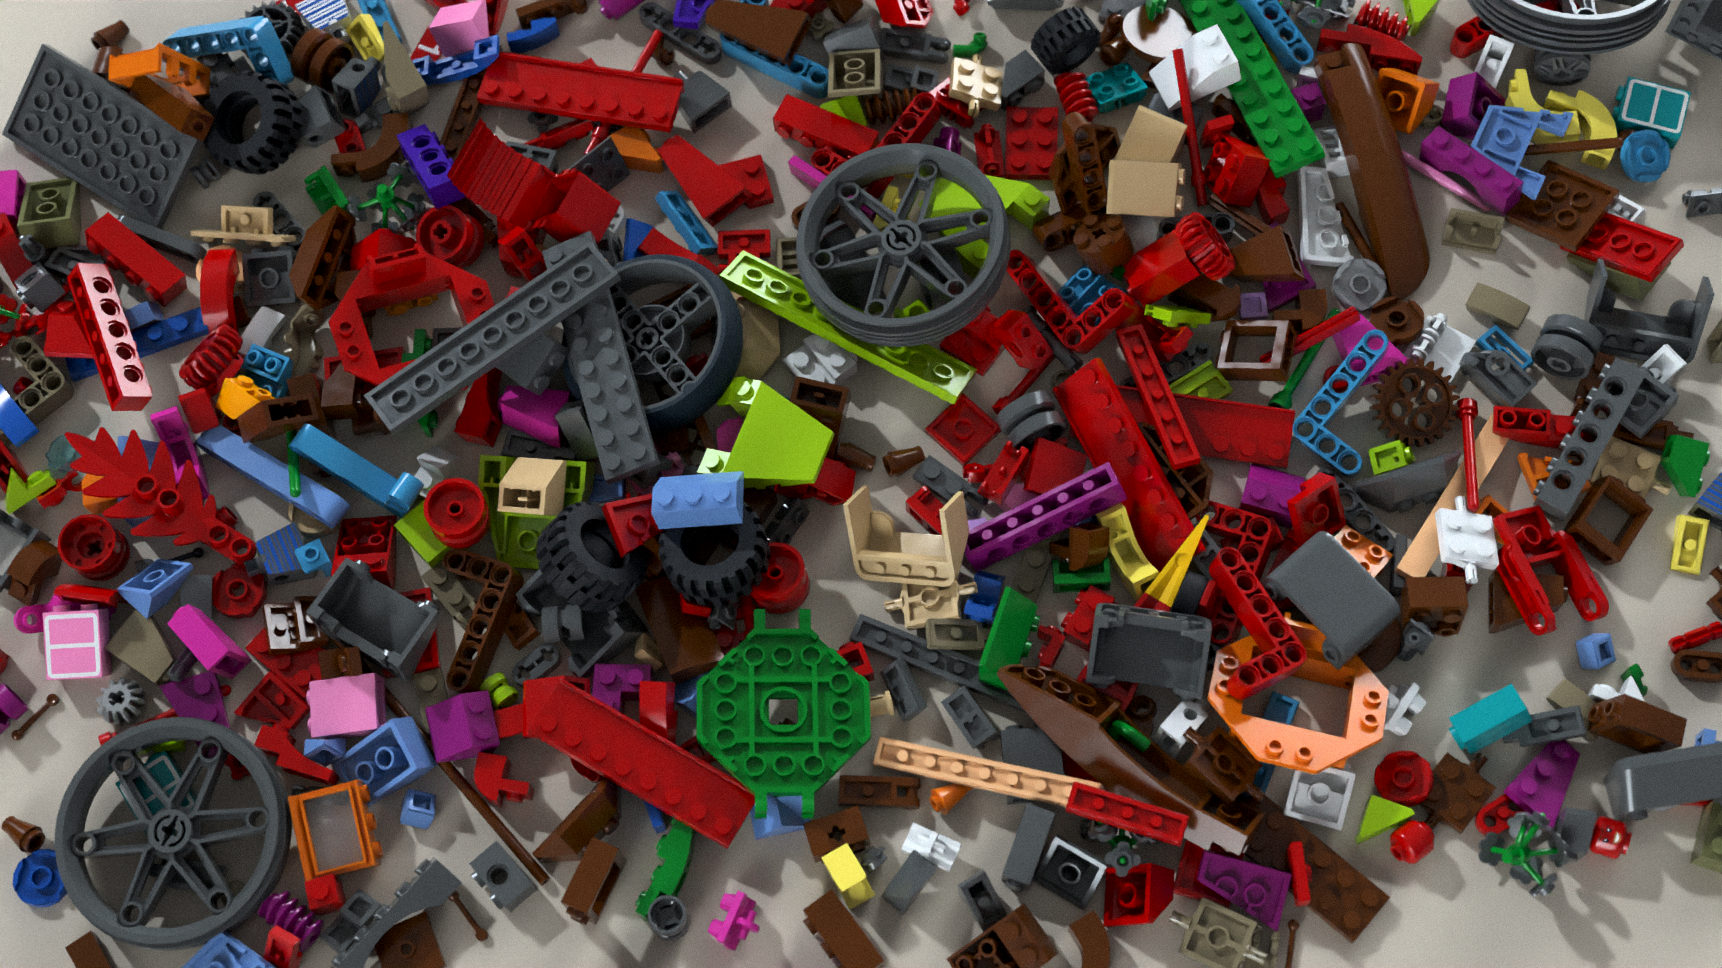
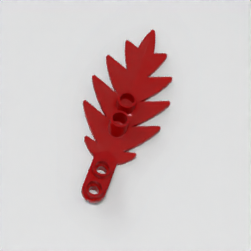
M104 427L99 428L95 441L82 435L65 432L64 435L68 442L82 456L70 463L71 469L90 475L103 476L100 480L84 488L82 493L86 496L101 498L127 497L103 511L104 517L127 519L153 516L131 529V534L145 537L181 534L173 540L175 546H185L200 541L238 564H244L245 561L255 557L256 545L250 538L216 519L217 505L212 494L208 496L205 506L203 505L201 486L191 460H186L177 487L173 463L164 441L159 442L149 471L146 452L135 430L130 431L122 456L114 440ZM225 535L224 539L216 541L217 536ZM246 548V553L241 555L238 554V551L240 549Z

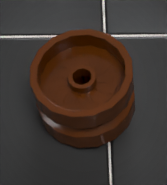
M320 28L311 29L302 36L293 51L290 62L291 72L295 78L311 84L312 87L317 85L326 92L333 93L332 80L354 58V50L350 44L339 38H334L333 35Z

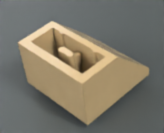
M517 457L500 482L497 511L557 516L563 510L567 461Z

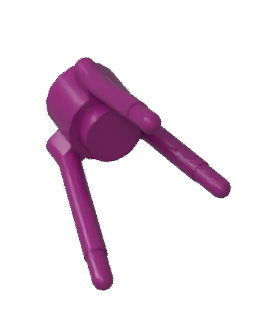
M950 126L943 127L940 130L939 137L934 138L933 146L947 149L961 156L962 143L959 142V130Z

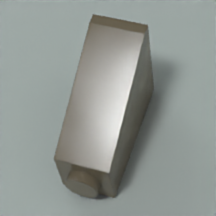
M135 609L104 648L158 687L172 681L169 679L168 671L174 665L177 658L155 616L152 615L146 619Z

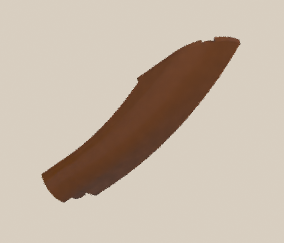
M1346 43L1342 45V49L1339 51L1317 55L1313 68L1331 112L1345 155L1359 208L1358 214L1380 268L1384 271L1390 297H1399V300H1403L1413 294L1425 279L1430 263L1429 248L1401 146L1366 53L1360 44Z
M1011 664L998 669L996 675L1037 725L1071 759L1111 792L1189 816L1183 838L1207 851L1216 843L1229 853L1245 854L1256 836L1266 813L1237 798L1227 806L1187 768L1164 752L1144 734L1120 709L1122 703L1051 668L1039 665L1036 668H1024L1023 664ZM1122 720L1142 733L1151 741L1146 751L1141 753L1123 737L1120 740H1113L1107 731L1112 726V722Z

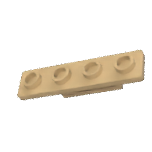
M221 205V230H191V236H200V241L215 242L216 238H223V243H240V239L247 240L248 245H263V241H269L270 246L278 247L286 246V242L296 241V236L273 234V208Z

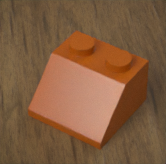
M1380 68L1376 81L1394 129L1411 135L1432 109L1440 83L1397 68Z

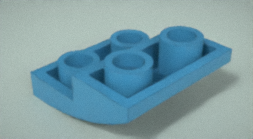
M1084 264L1058 291L1077 316L1082 314L1109 289L1117 288L1127 294L1125 289L1107 281L1104 275L1093 274ZM1101 317L1096 320L1095 326L1099 325Z
M252 343L241 368L246 370L244 376L251 378L258 387L271 392V396L275 399L285 397L288 390L286 380L291 378L293 360Z

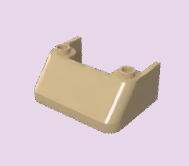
M865 485L843 504L854 568L861 578L870 581L941 587L950 586L958 578L969 536L963 491H958L939 511L942 535L895 532L894 522L887 513L872 511L869 489Z

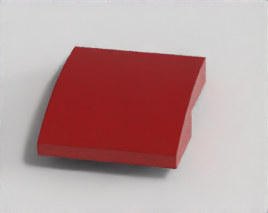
M64 583L54 590V595L62 601L82 604L98 603V606L117 608L118 603L128 604V601L115 589Z

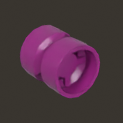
M5 683L0 685L1 735L11 726V719L18 720L29 710L26 703Z

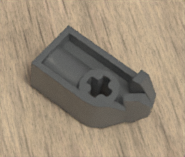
M1503 351L1466 352L1459 362L1462 373L1465 376L1468 375L1498 406L1514 407L1538 384ZM1497 363L1500 367L1494 371L1491 366Z

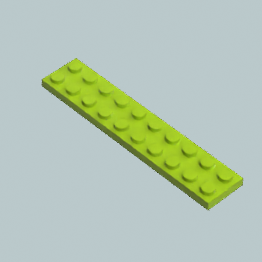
M744 250L719 275V278L731 292L749 299L751 302L774 312L776 315L790 320L798 326L821 336L825 340H829L846 351L868 360L870 363L909 381L918 388L924 389L953 405L972 381L977 371L976 368L927 343L907 347H889L864 342L848 335L820 313L811 301L801 279ZM844 302L845 304H847L848 306L852 307L853 309L858 310V311L864 313V311H862V310H860V309H858V308H856V307H854V306H852V305H850V304Z

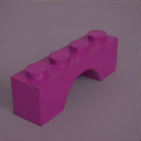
M1440 126L1421 142L1419 160L1441 173L1452 171L1463 176L1476 189L1481 202L1502 217L1520 201L1523 181Z

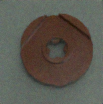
M1388 297L1374 305L1369 322L1377 330L1383 331L1387 335L1388 340L1397 347L1398 345L1409 344L1422 335L1424 312L1416 302L1410 299L1406 302L1399 300V297ZM1393 318H1395L1397 321L1401 319L1403 320L1400 324L1392 323Z

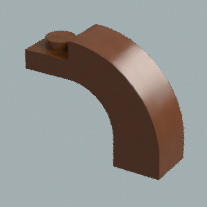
M408 112L382 114L381 136L369 149L354 153L331 154V165L337 176L352 177L358 174L361 181L366 183L387 176V170L390 168L391 163L396 162L401 165L405 157L396 135L414 128Z
M1093 910L1070 924L1068 932L1081 953V968H1108L1110 962L1108 935L1100 918Z

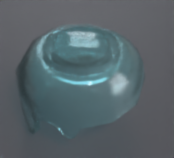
M65 435L58 436L51 443L48 452L45 453L49 461L47 466L65 474L73 470L70 467V463L82 457L71 446Z

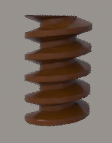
M916 87L913 88L912 95H910L907 88L903 89L902 96L899 95L896 89L893 90L892 97H889L887 91H883L881 99L878 94H872L871 100H869L867 95H864L867 119H869L871 125H875L877 117H879L882 124H885L887 116L890 117L892 123H895L897 115L901 116L917 96Z

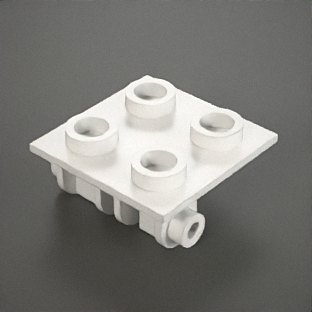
M1438 313L1433 317L1428 315L1424 321L1422 335L1409 344L1403 355L1407 359L1412 358L1414 364L1420 358L1424 359V366L1428 362L1433 361V370L1443 367L1444 370L1441 376L1451 375L1452 377L1448 381V383H1451L1460 368L1459 362L1466 352L1471 351L1476 341L1448 326L1447 317L1444 314Z

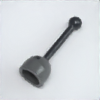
M197 547L193 552L168 560L183 561L192 557L201 558L204 551L202 548ZM149 558L135 561L137 573L154 561Z

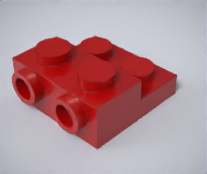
M988 306L973 321L955 333L946 336L940 343V350L976 368V373L984 377L1005 350L1004 345L990 328L999 318L990 313L991 309Z
M1319 472L1300 484L1301 492L1287 501L1298 548L1319 531H1325L1332 535L1346 525L1344 508L1338 491L1339 486L1335 477Z
M1090 585L1087 591L1081 589L1074 602L1078 607L1073 614L1068 612L1061 624V627L1064 628L1063 636H1065V640L1089 653L1096 605L1098 603L1118 604L1115 602V597L1093 585Z

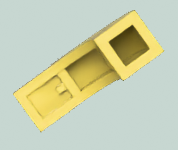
M1516 69L1512 79L1508 81L1509 95L1504 106L1524 108V111L1539 112L1540 109L1547 110L1533 99L1527 70ZM1550 111L1552 114H1563V112ZM1565 111L1573 113V116L1563 138L1536 128L1531 141L1538 144L1578 141L1581 130L1577 111Z
M1578 90L1575 97L1568 96L1564 92L1549 91L1543 108L1555 112L1577 111L1580 130L1585 140L1617 137L1614 119L1608 109L1598 99L1581 90ZM1615 148L1583 151L1580 162L1606 170Z
M1119 503L1096 514L1099 525L1109 527V549L1107 555L1128 592L1138 601L1159 575V571L1143 554L1133 533L1126 508L1122 503Z

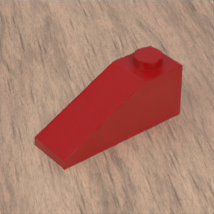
M4 212L0 214V262L14 287L18 290L19 288L14 281L30 269L34 263L25 257L24 251L19 246L20 233Z

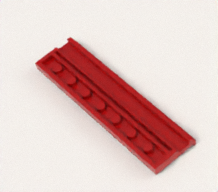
M499 52V57L487 67L476 98L479 104L671 133L679 109L678 103L681 94H684L685 84L681 78Z
M1094 358L1057 387H1054L1052 391L1094 469L1109 462L1115 471L1128 498L1120 503L1126 508L1135 538L1147 560L1160 573L1195 528L1101 358ZM1201 539L1192 559L1206 551Z
M1116 385L1136 423L1144 422L1153 425L1138 388ZM1173 393L1201 457L1287 469L1296 410ZM1070 424L1069 438L1078 439Z
M562 678L528 728V733L726 849L731 845L746 817L755 805V796L736 779Z

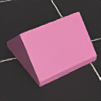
M477 0L439 9L429 26V30L445 58L474 50V41L489 37L486 0Z

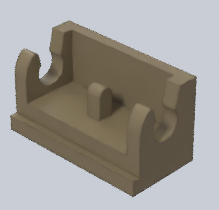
M1451 208L1445 221L1442 245L1495 254L1502 237L1500 232L1505 218Z

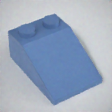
M412 716L389 720L348 750L344 756L332 763L342 783L357 779L362 780L363 785L367 784L371 796V801L367 802L368 807L418 780L437 766Z

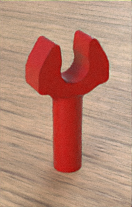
M977 463L967 464L962 467L963 478H968L969 483L983 482L993 464L984 466Z

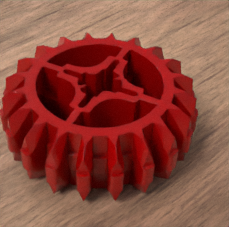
M1192 212L1176 224L1175 230L1180 243L1189 255V258L1195 263V266L1206 277L1218 281L1235 269V260L1231 250L1205 216L1198 212Z
M227 324L218 326L190 353L179 370V376L184 380L183 382L195 390L208 386L211 381H214L227 368V365L238 354L243 345V338L234 328H230Z

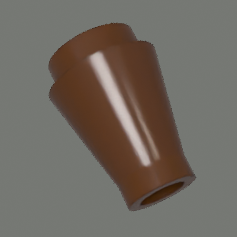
M119 20L110 26L94 32L91 42L97 50L105 46L116 47L130 30L122 20Z
M1120 36L1103 44L1099 51V56L1105 65L1112 67L1120 64L1131 48L1126 42L1122 41Z
M841 441L835 461L845 463L848 468L872 471L877 456L866 452L850 441L848 443Z
M920 446L889 451L882 458L885 471L890 477H899L918 463L925 461V455Z
M9 816L2 823V830L8 834L22 852L32 853L38 850L45 841V834L39 826L19 820L14 816Z

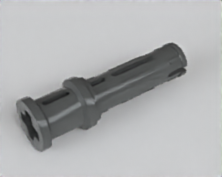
M1029 306L1022 310V312L1027 313L1054 351L1053 355L1071 374L1075 373V370L1078 371L1083 365V360L1060 341L1047 322L1037 314L1036 308Z

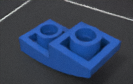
M543 17L539 20L531 21L530 30H517L507 33V42L511 52H529L548 44L560 36L556 17Z

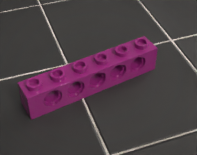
M1107 462L970 529L964 553L968 561L978 572V570L985 569L1128 498L1110 463Z

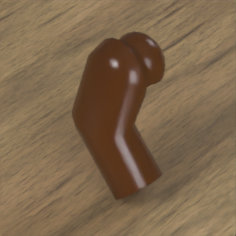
M1112 13L1106 18L1097 48L1101 49L1103 44L1111 41L1120 32L1124 20L1122 15Z
M663 35L651 57L661 65L667 66L672 64L675 54L672 50L668 52V49L663 48Z

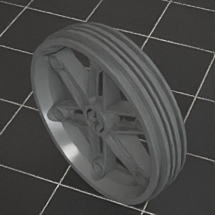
M1468 0L1478 17L1501 35L1531 48L1570 55L1611 52L1636 43L1647 36L1658 25L1671 0H1602L1633 7L1613 13L1597 14L1594 0H1582L1583 8L1578 10L1573 0H1558L1564 13L1535 6L1549 0Z
M902 143L878 147L849 159L833 170L818 185L809 198L802 212L796 239L798 269L805 289L820 313L837 328L854 338L871 344L889 347H907L930 343L955 333L973 321L988 306L1000 288L1007 270L1011 250V234L1006 210L999 193L990 180L964 157L944 148L919 143ZM902 174H914L896 213L862 189V187L883 178ZM941 177L965 189L975 198L982 209L931 218ZM919 191H926L917 223L906 220ZM841 204L867 234L818 251L825 224L834 210ZM865 205L889 223V225L881 232L859 208ZM966 226L967 230L928 241L927 234ZM990 237L986 259L979 273L969 286L939 255L973 241ZM878 247V255L840 262V258ZM924 256L948 280L945 284L940 283L917 265ZM889 266L900 268L887 298L881 299ZM875 270L864 313L853 309L838 299L823 281V279H830L836 276ZM910 276L947 302L944 306L921 315L891 318ZM958 291L962 292L959 295H952L953 293ZM877 312H882L880 315L873 316Z
M172 717L153 720L131 727L117 734L94 751L76 772L66 789L57 815L54 845L56 862L64 887L81 914L96 928L118 941L142 948L166 951L185 950L205 945L211 938L220 933H231L244 924L258 911L262 903L275 889L287 862L292 836V817L285 786L272 762L254 743L221 724L198 718ZM179 740L201 741L202 743L199 745L196 754L171 795L137 755L138 752L165 742ZM217 746V755L214 758L209 759V750L212 747ZM228 753L235 756L251 773L260 790L264 807L207 810ZM131 758V767L127 771H124V762L127 759ZM202 767H204L208 771L193 809L181 806ZM115 771L141 819L84 832L88 812L97 792L106 779ZM139 777L143 779L165 806L155 815H153L134 782ZM265 813V823L261 827H257V817ZM243 819V827L202 835L201 822ZM173 829L178 831L176 837L171 835ZM147 830L148 844L106 846V839ZM265 834L264 846L257 867L245 887L236 896L207 846ZM91 838L92 847L87 852H84V843ZM196 851L215 884L210 890L183 859ZM141 855L119 914L97 892L89 876L85 859ZM156 856L168 860L147 898H141L140 896ZM177 871L213 913V915L201 921L174 928L146 927L152 913ZM222 895H226L227 904L219 910L217 901ZM138 907L139 917L136 921L132 922L130 918L131 912Z

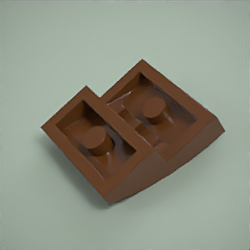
M294 596L292 603H264L262 611L269 655L303 652L329 643V637L315 626L306 613L317 596Z

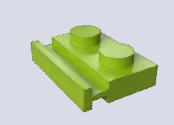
M1146 304L1144 315L1163 320L1162 325L1178 327L1179 323H1182V326L1198 328L1199 324H1210L1212 315L1211 313L1186 306Z
M1211 360L1169 385L1172 393L1220 400L1233 393V388L1219 370L1215 369Z

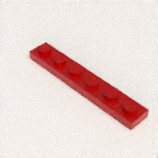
M1139 324L1116 330L1115 337L1172 469L1177 470L1199 464L1201 460L1200 454L1143 325Z

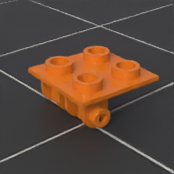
M1347 525L1334 537L1374 578L1382 574L1385 565L1393 557L1392 553Z

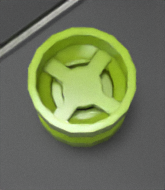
M502 672L491 675L480 686V691L488 690L489 697L492 700L491 704L496 711L510 707L519 697V692L515 687L508 685V680Z

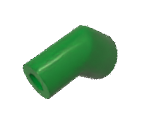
M982 32L975 33L973 41L969 45L954 44L953 57L972 58L975 54L979 55L988 45L986 34Z
M1122 720L1112 722V726L1107 730L1113 740H1120L1123 737L1141 753L1146 751L1151 743L1137 729Z

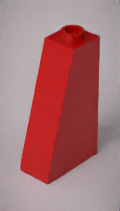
M678 134L667 139L657 149L702 218L712 227L754 196L740 181Z

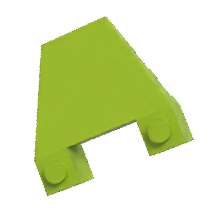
M985 175L999 193L1007 216L1010 214L1031 231L1035 223L1045 218L1049 213L1050 198L1030 183ZM942 178L937 190L931 218L971 212L982 208L965 189ZM923 199L919 202L920 209L923 203ZM966 226L939 231L938 233L942 238L967 229ZM979 239L954 248L963 271L973 279L979 273L987 256L989 244L984 241L985 239Z
M737 377L728 401L740 416L746 417L731 453L707 448L697 473L711 474L743 471L744 488L766 489L768 485L780 484L783 487L815 483L835 435L834 432L762 381Z
M480 455L478 484L490 510L491 536L497 560L505 562L512 567L539 569L538 562L540 560L536 556L537 540L541 532L556 516L497 511L500 482L515 462L516 457ZM567 461L563 509L568 505L578 502L587 503L593 491L595 462Z

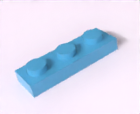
M659 191L655 200L660 205L662 212L670 219L675 230L685 240L689 250L697 255H713L718 246L678 191Z

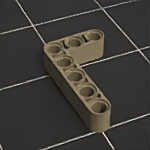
M20 336L12 342L11 351L35 379V382L14 397L13 400L36 426L68 402L74 394V388L50 358L45 357L44 351L32 338ZM0 429V439L9 447L13 443Z

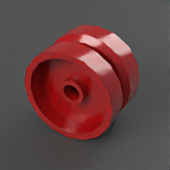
M451 205L438 209L435 207L429 209L422 216L417 226L416 241L420 246L422 245L423 251L460 269L471 265L480 256L484 247L485 235L481 224L476 218Z
M462 478L445 479L437 483L427 493L423 503L424 516L436 539L445 546L455 549L467 548L478 543L488 532L491 524L490 510L479 487L469 480Z
M772 542L769 543L771 557L768 560L769 568L765 574L761 573L763 580L759 586L753 585L751 587L753 592L750 594L760 609H765L770 614H785L794 611L804 603L809 594L810 580L802 555L794 547L786 543Z

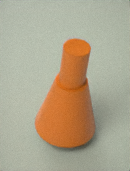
M953 783L931 790L929 801L936 812L939 813L941 811V813L947 815L973 787Z

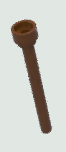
M1616 137L1534 144L1528 146L1524 156L1620 148L1623 146L1624 141L1622 138Z

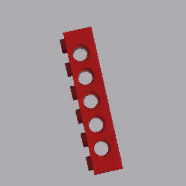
M77 263L68 275L67 280L111 410L142 411L153 397L152 388L148 384L144 365L140 361L136 342L132 338L129 322L124 315L121 299L116 292L114 278L110 274L107 264Z

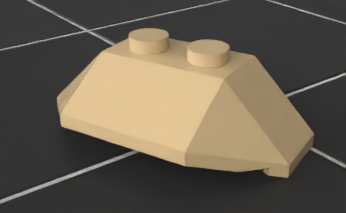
M731 292L739 308L743 324L742 355L734 377L746 376L748 379L760 381L781 356L779 316L751 302L749 299Z

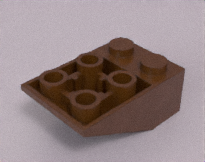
M796 376L790 402L834 432L835 435L826 457L835 461L851 399L850 389Z
M1023 903L948 957L947 961L952 968H1040L1055 957L1059 951L1028 907Z

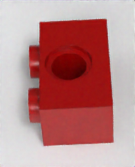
M1008 309L990 327L1019 367L1037 370L1054 353L1026 312Z

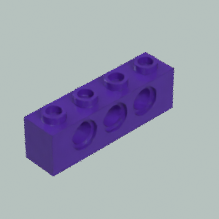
M422 124L396 135L405 159L436 209L465 198L464 193L460 192L453 185L452 180L447 177L454 161L452 158H449L444 145L440 144L435 131L430 132L426 124Z

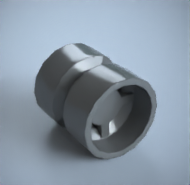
M566 605L563 610L559 606L542 608V631L545 643L562 642L564 637H567L569 641L586 639L585 610L579 609L578 605Z
M664 895L656 898L651 903L648 910V921L659 937L673 941L678 940L687 933L690 926V915L682 901L677 897Z

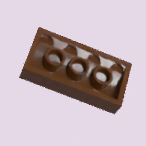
M667 576L641 583L635 592L675 685L715 668L717 663L724 657V654L713 629L710 628V624L707 622L708 618L682 613L680 593L673 588Z

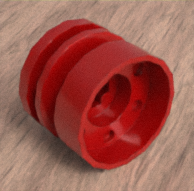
M84 514L71 519L62 528L58 537L57 549L61 559L84 578L95 582L107 581L118 576L125 569L130 558V546L127 538L104 517L95 514Z

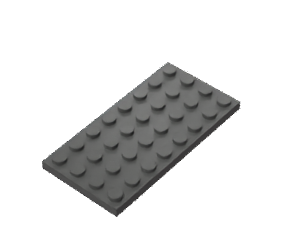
M42 44L2 133L3 136L135 219L159 229L163 228L203 142L179 132L130 94L46 44Z

